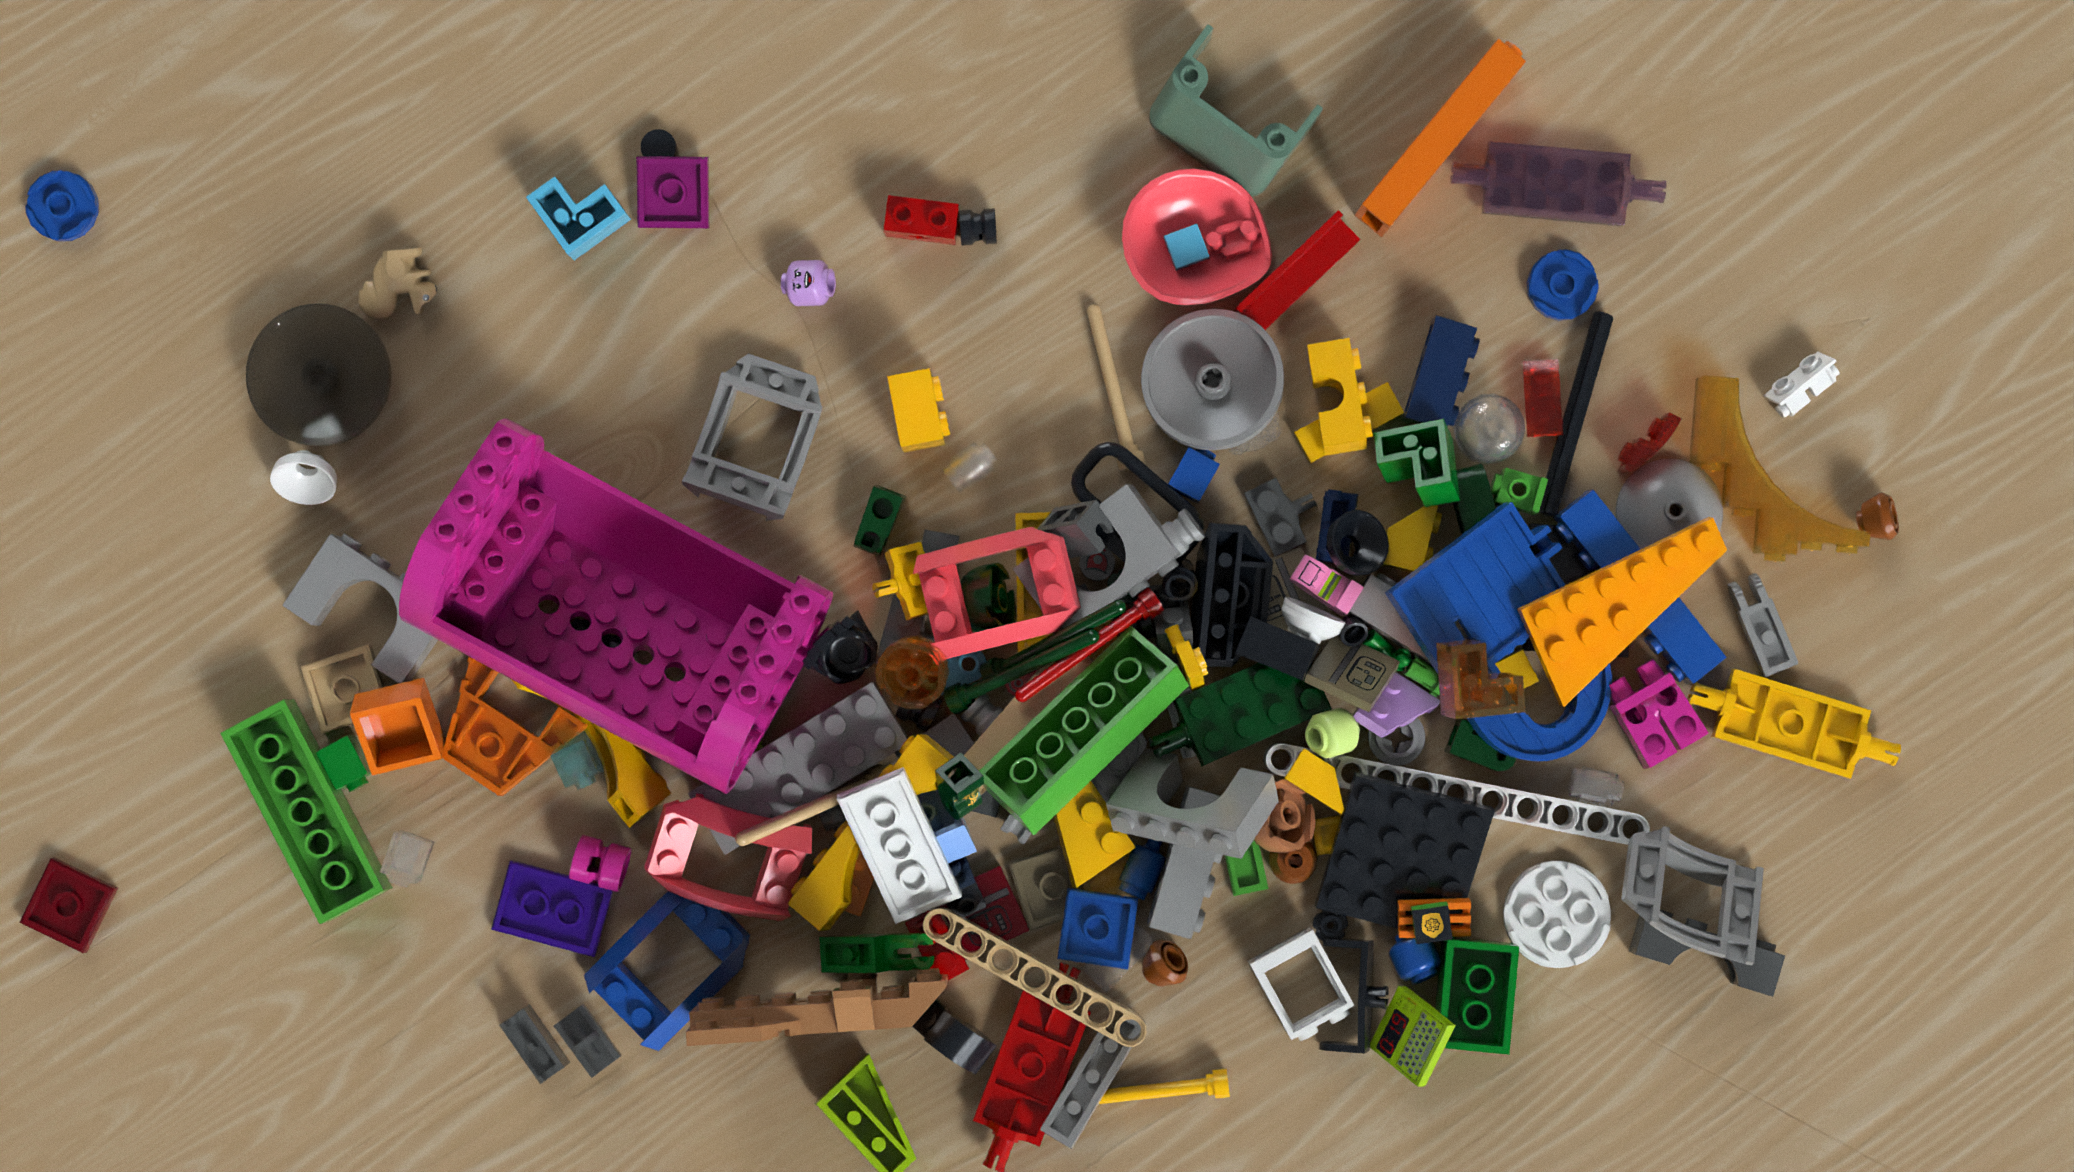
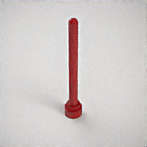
M1148 587L1135 596L1136 600L1132 602L1133 607L1098 631L1099 640L1096 643L1056 661L1016 690V700L1018 702H1026L1139 619L1146 620L1148 617L1153 619L1164 611V608L1157 596Z

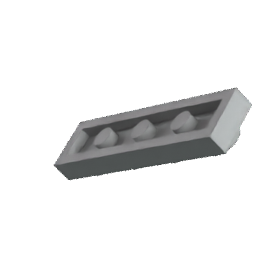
M1131 1019L1124 1021L1119 1030L1121 1035L1130 1039L1140 1033L1141 1027L1138 1022ZM1098 1032L1040 1130L1072 1149L1132 1047L1121 1045Z

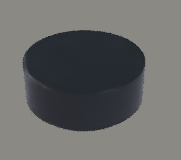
M655 129L649 131L643 137L641 153L643 156H676L677 144L669 132Z

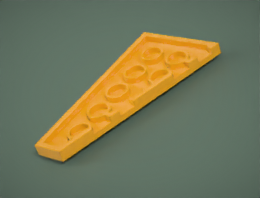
M1707 517L1517 608L1560 706L1565 707L1727 551L1714 518Z

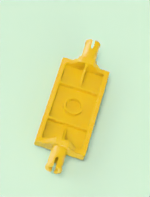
M1731 669L1724 691L1696 682L1691 685L1690 691L1702 694L1703 697L1688 694L1687 700L1690 704L1717 711L1718 716L1711 736L1717 739L1849 779L1852 778L1855 765L1859 759L1868 757L1891 766H1895L1899 757L1888 754L1885 751L1900 754L1901 744L1872 737L1871 733L1868 732V721L1872 710L1738 669Z

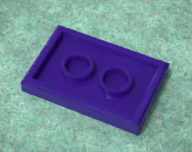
M510 860L491 930L595 957L613 891L598 887L597 882L586 884L569 879L567 874Z

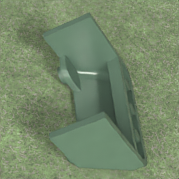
M1207 24L1175 67L1152 104L1149 120L1157 132L1210 171L1237 182L1251 197L1258 196L1267 189L1316 123L1323 108L1317 104L1297 132H1294L1284 124L1272 123L1266 126L1257 138H1254L1199 97L1207 86L1208 72L1205 66L1196 59L1210 42L1214 29Z

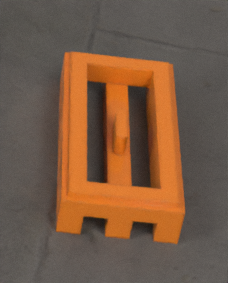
M1470 898L1398 900L1399 938H1415L1414 927L1406 926L1413 924L1412 915H1405V911H1411V906L1445 901L1448 903L1449 910L1462 909V914H1449L1450 923H1462V925H1451L1452 937L1471 936Z

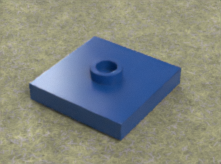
M1068 888L1057 959L1128 970L1139 898Z

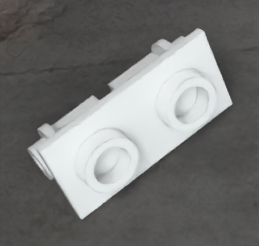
M1820 352L1809 355L1800 362L1799 367L1792 373L1778 379L1772 385V389L1763 396L1765 399L1778 404L1775 409L1782 418L1788 415L1792 417L1811 401L1805 392L1806 389L1809 388L1811 393L1817 397L1831 384L1836 382V376L1840 373L1833 364L1837 361Z

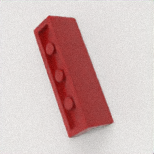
M1338 210L1255 288L1235 308L1234 312L1254 320L1264 330L1269 328L1361 240L1342 221L1343 214Z

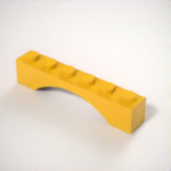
M512 680V682L516 685L518 689L531 692L545 698L544 696ZM566 709L588 724L584 731L594 744L603 765L607 783V801L629 828L661 805L672 794L668 789L665 779L659 773L654 772L646 762L645 755L639 747Z
M917 734L916 737L912 735L901 746L899 753L902 755L894 765L889 764L880 773L879 777L904 767L916 795L938 790L935 770L954 758V756L927 734ZM847 820L835 832L834 837L837 840L830 849L825 848L817 855L812 864L815 868L808 877H802L791 890L794 896L787 903L819 931L830 930L852 902L853 873L861 849Z

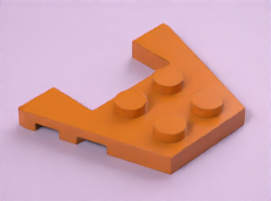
M468 656L467 662H469L465 679H462L459 689L461 694L456 712L452 715L442 758L498 796H504L584 731L588 724L563 707L558 706L538 737L482 699L499 672Z

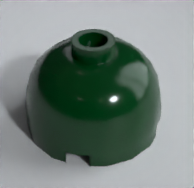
M1000 563L976 567L966 573L960 581L971 628L974 632L1015 623L1014 590H1009L1007 593L1004 580L1010 579V576L1005 567Z

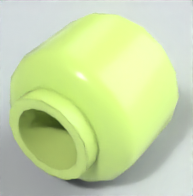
M1335 708L1311 717L1305 731V739L1313 752L1320 757L1328 759L1353 751L1358 744L1360 727L1353 715L1346 709Z

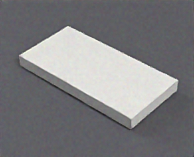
M904 767L837 794V801L895 924L962 897L960 887Z

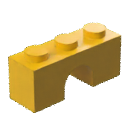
M1350 338L1308 344L1307 350L1313 388L1329 386L1336 388L1343 395V400L1337 408L1318 412L1324 455L1367 449L1366 438L1373 437L1370 416L1363 417L1361 404L1367 403L1364 382L1357 383L1355 370L1361 369L1358 348L1351 349Z

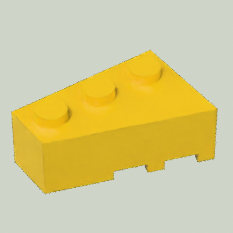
M1092 781L1053 817L1072 888L1079 887L1136 848L1127 834L1113 831L1106 802Z

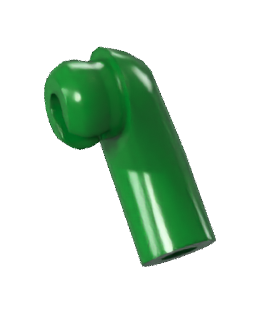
M1374 629L1368 630V636L1362 643L1400 661L1397 671L1405 670V667L1412 663L1411 653L1407 649L1399 648L1397 650Z

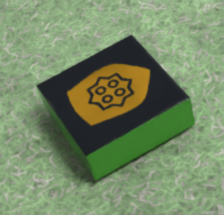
M1447 901L1411 906L1416 944L1452 940Z

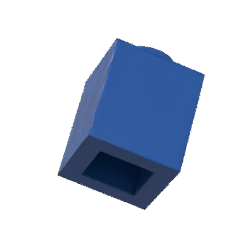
M1188 447L1168 485L1177 493L1198 504L1220 465L1214 461L1216 455L1209 450H1194Z

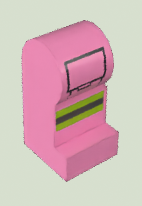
M1308 555L1303 556L1290 578V581L1340 616L1349 613L1364 588L1354 580H1349Z

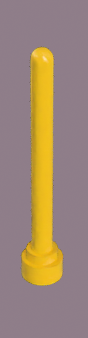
M1227 1068L1212 1070L1213 1074H1206V1078L1108 1088L1099 1104L1208 1092V1096L1215 1095L1216 1099L1230 1097Z

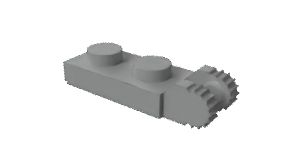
M1754 573L1748 576V583L1758 603L1748 606L1743 591L1737 582L1728 584L1727 588L1732 602L1738 610L1736 614L1762 677H1768L1797 665L1798 660L1772 598L1768 597L1759 575Z

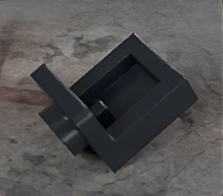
M966 856L949 863L962 892V897L946 903L948 908L963 917L987 906L986 901L978 887Z

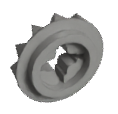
M1418 718L1404 727L1399 726L1400 733L1406 735V737H1411V741L1399 742L1395 753H1393L1394 747H1392L1391 740L1386 739V737L1381 738L1369 730V747L1380 761L1396 766L1405 765L1416 759L1425 743L1424 727Z

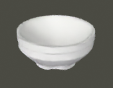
M300 450L287 454L276 461L270 475V482L274 490L283 498L298 504L316 505L324 503L334 496L337 487V475L332 466L321 455L312 454L309 450ZM299 464H306L316 468L306 469L301 467Z
M1291 597L1284 598L1281 610L1288 625L1287 630L1298 636L1320 644L1323 640L1339 635L1345 625V622L1340 618L1315 606Z

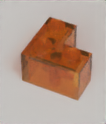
M1475 640L1436 643L1441 715L1453 719H1465L1525 712L1523 676L1509 672L1488 674L1486 643Z

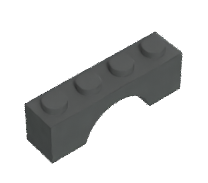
M1660 909L1662 913L1673 918L1674 913ZM1639 915L1628 952L1670 965L1678 955L1691 947L1663 934ZM1690 918L1686 919L1684 925L1717 936L1715 933L1706 931L1708 924ZM1757 939L1755 960L1752 966L1723 959L1729 970L1730 983L1773 997L1785 955L1775 952L1777 945Z

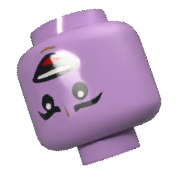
M822 260L793 261L789 265L787 273H783L781 276V290L783 294H787L794 306H821L828 301L829 297H833L835 293L836 279L834 271L829 269Z

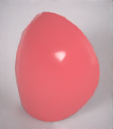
M1182 169L1165 173L1146 184L1133 198L1123 220L1122 242L1124 256L1131 273L1145 291L1160 301L1189 306L1220 300L1258 281L1267 273L1271 265V242L1265 221L1257 204L1240 184L1212 171ZM1198 224L1210 257L1207 260L1176 271L1165 244L1164 235Z

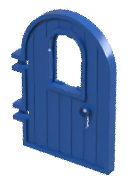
M1504 502L1386 591L1385 594L1477 734L1493 749L1509 757L1537 762L1550 761L1564 757L1582 747L1601 725L1611 698L1609 686L1612 684L1611 665L1609 663L1566 705L1562 715L1554 722L1538 724L1525 713L1524 707L1495 663L1505 655H1510L1517 645H1523L1526 642L1525 640L1529 638L1517 608L1565 586V583L1549 560L1550 557L1562 549L1560 543L1551 542L1547 536L1551 532L1548 525L1537 526L1530 530L1513 502ZM1536 544L1540 552L1534 555L1529 548L1530 545ZM1457 620L1468 636L1466 639L1474 643L1473 652L1471 651V643L1466 642L1454 622Z

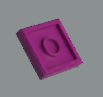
M636 157L638 228H710L709 157Z

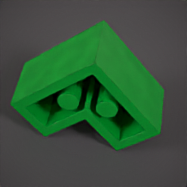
M1444 418L1374 433L1377 465L1386 483L1414 478L1415 488L1425 507L1460 501L1453 438Z

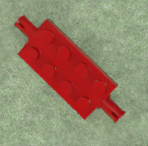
M1060 962L1058 969L1067 974L1069 965ZM1072 966L1069 975L1078 979L1082 970ZM1069 984L1060 986L1056 991L1058 1000L1065 1004L1071 1003L1070 997L1074 987ZM1022 990L973 1121L992 1129L994 1137L982 1164L992 1169L995 1158L999 1155L995 1170L998 1172L1005 1171L1013 1145L1018 1143L1019 1140L1040 1147L1045 1134L1040 1129L1059 1098L1086 1027L1082 1022Z

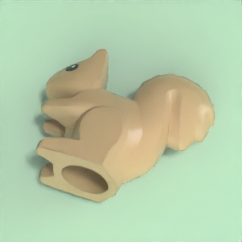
M422 248L383 251L382 257L374 267L373 281L364 282L363 289L359 290L358 304L365 315L375 319L388 318L397 307L398 294H409L415 314L423 313L425 305L435 297L437 287L432 282L421 281L422 278L432 274L431 270H421L416 267L415 258L422 254Z

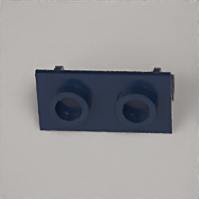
M1331 489L1325 491L1316 560L1334 563L1327 548L1329 527L1340 515L1357 510L1359 494L1343 493L1342 491ZM1343 537L1341 549L1345 555L1350 556L1352 540L1348 537Z

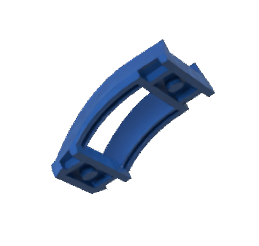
M668 891L584 974L589 994L595 990L644 1040L640 1045L659 1051L690 1020L689 1012L698 1005V1002H702L704 998L714 997L744 967L743 961L745 951L748 949L750 934L729 912L693 902ZM674 912L714 952L722 963L671 1013L622 962L658 925Z

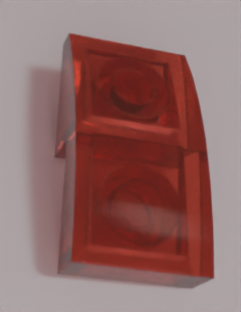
M1558 359L1522 361L1527 437L1563 435Z
M1670 412L1662 415L1661 419L1655 417L1646 433V436L1650 437L1649 441L1639 437L1633 440L1632 444L1629 442L1625 443L1617 458V461L1621 462L1618 472L1621 474L1629 473L1652 458L1669 440L1682 418Z

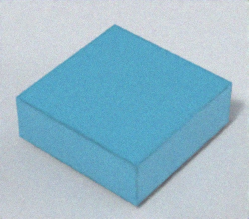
M1198 224L1164 235V241L1176 271L1209 259L1210 256Z

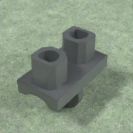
M582 1004L554 1025V1028L591 1078L622 1056L585 1004Z

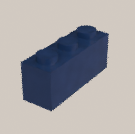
M1437 315L1432 319L1401 421L1419 424L1444 418L1447 427L1448 425L1454 426L1459 412V406L1454 405L1458 391L1464 393L1470 372L1465 371L1468 358L1474 359L1480 339L1475 337L1477 327Z

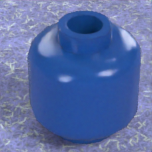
M1398 935L1394 937L1396 944L1390 948L1388 954L1401 980L1411 981L1412 985H1417L1438 974L1437 968L1440 966L1442 959L1434 942L1416 944L1415 938H1399Z

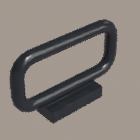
M1104 442L1096 445L1077 465L1072 474L1071 486L1077 499L1080 502L1097 500L1100 504L1102 502L1086 488L1085 479L1101 459L1106 456H1113L1175 510L1180 512L1185 508L1204 532V522L1197 509L1127 448L1118 443ZM1098 524L1095 529L1096 534L1101 537L1108 549L1125 562L1126 552L1120 535L1114 527L1113 532L1107 534ZM1193 541L1189 544V549L1178 557L1176 561L1178 563L1182 562L1197 546L1199 541Z

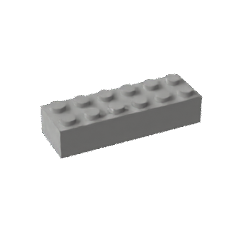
M871 682L755 752L729 793L724 794L704 783L689 792L688 795L692 799L695 798L696 793L703 794L705 798L724 806L773 818L824 796L887 758L901 748L908 739V736L876 683ZM709 829L724 855L739 847L734 837Z

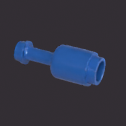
M1148 838L1146 844L1135 845L1136 848L1131 851L1119 877V880L1122 881L1119 890L1144 901L1148 893L1152 894L1166 861V858L1160 853L1162 841Z

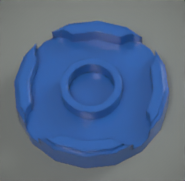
M62 170L51 171L40 176L30 186L27 194L29 197L27 204H25L26 215L31 226L41 235L55 241H73L84 236L94 226L99 213V200L93 186L82 176Z
M1568 249L1552 251L1540 257L1530 269L1526 282L1528 297L1533 307L1543 316L1557 321L1572 320L1585 313L1594 303L1599 289L1598 279L1592 263L1582 254Z

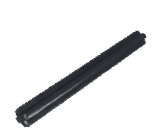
M1595 311L1590 322L1545 477L1548 479L1539 510V513L1543 515L1556 516L1613 322V316L1606 312Z

